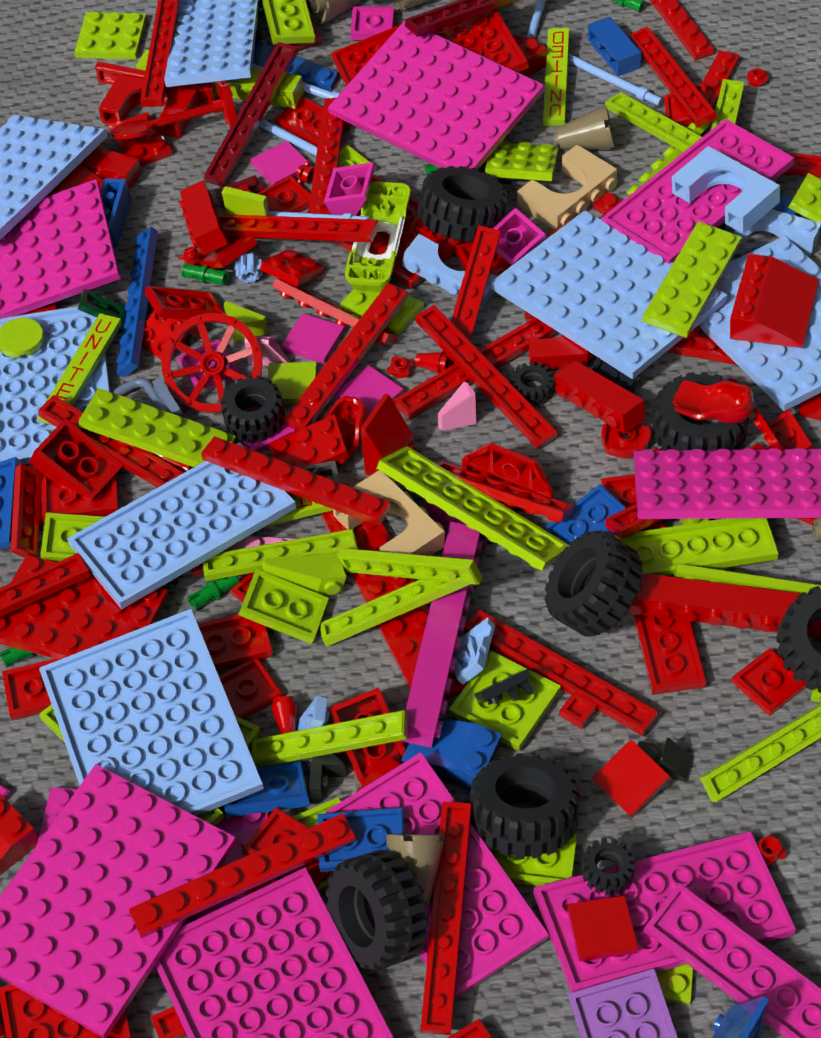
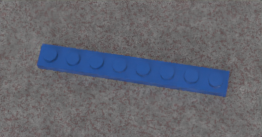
M149 227L144 233H139L135 240L136 249L133 255V269L130 272L131 282L127 291L129 295L125 306V320L122 324L121 348L117 358V374L122 377H126L139 367L148 304L145 290L151 284L158 231L153 227Z

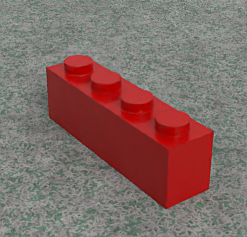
M98 146L80 163L103 180L126 179L129 190L141 175L138 158Z
M204 180L179 191L182 198L179 204L183 210L182 214L187 223L186 227L191 235L190 240L194 248H199L204 256L227 245L228 242L213 196Z
M576 360L554 375L555 390L560 397L569 400L578 408L584 409L595 418H599L609 424L610 427L624 434L646 419L643 399Z

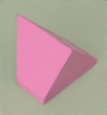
M255 336L262 351L263 365L269 366V363H290L277 343L278 337ZM245 338V347L247 349L251 346L248 340ZM253 355L247 357L248 364L254 365Z
M463 382L439 411L438 428L441 430L476 424L475 392L468 383Z

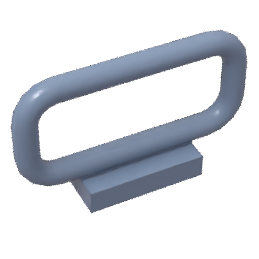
M161 377L152 381V383L144 378H135L112 392L123 396L135 388L142 387L156 408L184 417Z

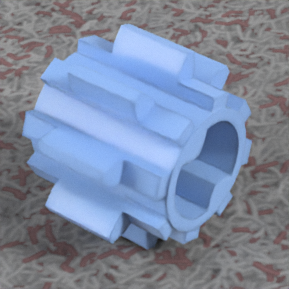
M253 253L243 254L238 258V261H235L236 277H239L240 281L242 280L247 284L248 282L255 283L256 280H259V276L263 275V271L260 270L262 260L258 256L253 255Z

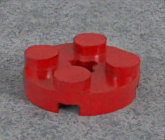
M642 422L626 433L630 438L624 439L621 438L624 433L604 423L601 430V443L605 448L606 454L628 459L633 458V451L647 450L651 438L649 426L647 425L646 427Z

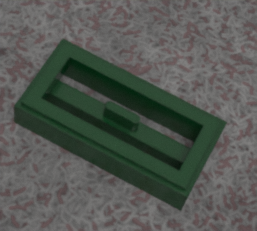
M85 289L80 295L78 310L96 318L99 313L120 318L123 324L126 312L124 306Z

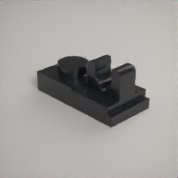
M597 358L592 369L631 393L634 392L641 377L639 374L634 379H631L600 358Z
M529 669L521 670L474 693L478 703L486 701L488 705L496 703L503 699L502 693L506 691L512 701L520 700L517 694L518 686L524 690L526 696L532 694L533 690L528 681L530 679L528 675L530 671Z

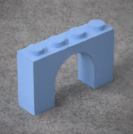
M709 146L672 176V193L688 203H691L706 189L714 185L729 184L740 188L742 192L725 206V224L742 234L780 202V185Z

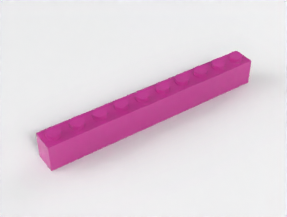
M450 522L442 557L474 560L476 566H478L479 558L474 556L475 553H481L483 539H479L480 532L470 529L467 525ZM473 584L431 602L406 706L408 735L406 740H401L403 742L432 748L434 737H440L443 722L438 721V716L445 715L448 700L443 699V694L449 695L452 679L447 678L448 673L454 674L457 658L452 657L453 652H459L462 637H458L457 632L463 633L466 617L461 616V614L468 611L471 597L466 596V592L472 593Z

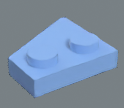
M488 617L462 636L459 652H453L452 657L457 658L454 670L456 679L462 684L475 678L485 667L495 624Z

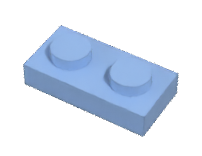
M316 696L298 720L297 731L326 725L329 718V710L326 709L327 698Z

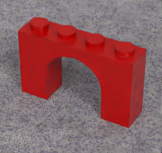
M123 75L117 76L98 107L101 123L111 125L125 120L130 111L141 104L140 98L144 79ZM181 86L166 87L163 103L165 107L159 117L198 107L197 89ZM191 119L159 126L160 132L165 136L181 138Z
M524 310L525 319L535 318ZM564 335L556 338L528 340L529 366L530 362H534V366L542 363V368L547 366L549 371H560L575 360L588 367V360H592V353Z

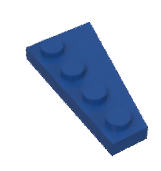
M265 45L255 65L264 67L274 48ZM297 56L288 71V74L302 76L303 82L328 91H332L338 79L337 71Z
M17 457L0 462V550L11 547L15 468L22 462Z

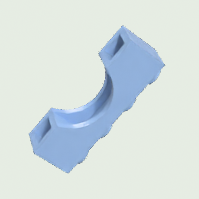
M771 209L744 234L727 224L724 226V231L744 238L756 231L770 232L779 238L786 236L809 257L812 256L818 244L821 223L774 209Z
M418 234L405 251L402 266L458 297L465 271H457L447 267L439 258L438 244ZM491 273L486 285L481 309L495 292L491 289L490 282L497 276Z

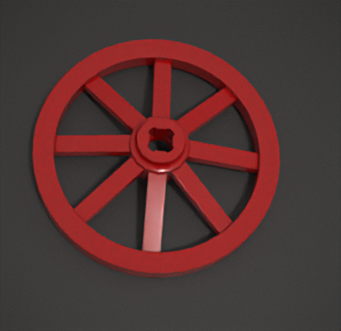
M204 313L187 319L171 333L162 353V373L168 389L183 405L198 412L221 413V402L206 404L196 401L210 378L213 377L219 401H221L224 392L221 374L236 381L239 378L247 379V377L227 368L226 365L253 355L254 366L251 376L256 378L262 375L263 356L255 335L244 323L226 314ZM206 323L228 325L216 352L212 349L205 326ZM198 326L206 351L204 355L179 342L185 333ZM235 330H238L248 340L251 347L223 357ZM174 348L200 362V365L171 371V359ZM212 361L218 364L214 369L209 367ZM204 372L189 397L181 392L174 381L176 378Z

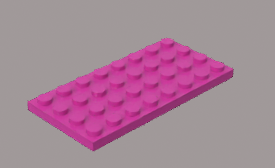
M724 119L604 215L601 221L621 234H625L635 243L643 245L652 254L660 255L663 261L671 264L676 260L697 222L699 221L716 228L725 222V206L742 192L736 186L718 184L709 187L691 203H688L672 193V176L707 146L720 151L727 157L738 161L740 164L772 181H775L794 165V157L731 121Z
M749 448L743 450L718 449L711 452L701 449L633 451L638 519L821 518V448L784 449L783 451L776 448L768 450H753Z
M420 752L325 811V813L403 808L405 834L439 835L442 801L455 802V800ZM471 823L454 1000L549 938V934ZM434 888L428 910H426L429 917V926L426 928L428 936L423 948L418 953L426 966Z
M751 831L635 861L636 865L631 885L628 884V889L625 891L621 888L620 894L615 895L614 890H611L610 896L605 895V890L602 889L600 894L596 893V886L590 889L587 886L588 881L584 882L583 875L534 887L533 891L570 993L650 969H654L655 973L687 965V963L643 931L678 883L682 884L761 944L794 936L796 928ZM618 865L611 868L603 869L601 871L605 873H616L619 871L620 868ZM625 896L638 945V953L579 962L567 913V904Z

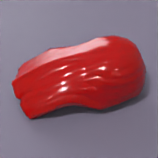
M684 380L673 399L674 410L695 420H716L724 423H740L745 421L750 416L754 403L753 393L749 386L729 381H722L712 385H701Z
M344 396L338 399L324 417L335 414L350 455L335 462L336 465L343 464L357 451L361 438V427L369 417V410L360 399L353 396Z

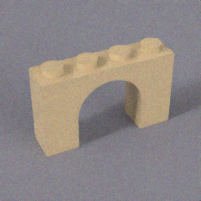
M576 145L562 156V172L580 182L583 187L575 192L562 194L553 192L538 182L531 180L517 191V206L552 229L566 225L584 210L586 211L591 204L616 187L617 168Z
M379 470L352 487L389 501L391 509L388 514L399 516L408 524L401 534L379 547L380 552L432 556L445 547V530L439 522L435 523L429 517L427 511L422 506L419 507L412 500L408 492H403L397 486L394 479H390ZM333 509L334 517L347 530L353 529L364 522Z

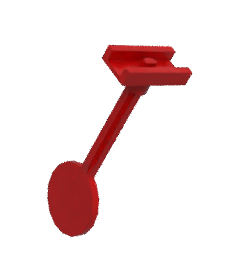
M225 80L216 81L220 99L211 101L210 104L162 116L153 121L134 120L120 124L111 130L112 137L121 140L137 138L150 133L157 126H166L210 113L217 114L223 112L224 121L231 128L237 115L230 84H226Z

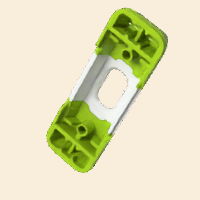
M373 182L370 184L367 199L361 207L360 216H368L372 220H378L380 227L377 232H387L390 235L386 252L381 255H373L369 252L371 242H353L345 269V279L356 290L382 291L391 279L411 195L409 186L404 183Z

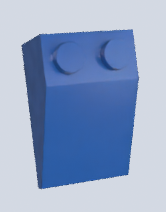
M438 718V721L443 722L440 737H434L432 748L409 743L401 763L406 762L421 752L439 779L471 791V784L476 774L483 767H486L489 762L493 761L501 734L476 723Z
M763 996L730 1006L725 1016L720 1014L712 1028L715 1031L712 1038H760L769 999Z

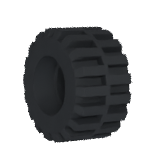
M247 376V379L239 378L237 383L232 382L228 385L229 389L224 390L220 402L224 423L230 434L235 435V437L238 436V439L241 441L248 439V442H254V439H259L260 442L264 441V437L270 438L273 436V432L280 430V425L284 423V406L281 392L275 383L272 384L271 380L268 378L263 380L262 376H257L256 378ZM252 406L262 407L259 410L253 412L244 411L245 409Z

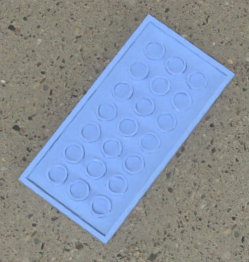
M181 0L176 32L165 73L166 87L250 78L260 0Z
M205 461L67 539L70 547L76 554L79 553L87 568L117 605L123 609L296 509L295 501L284 490Z

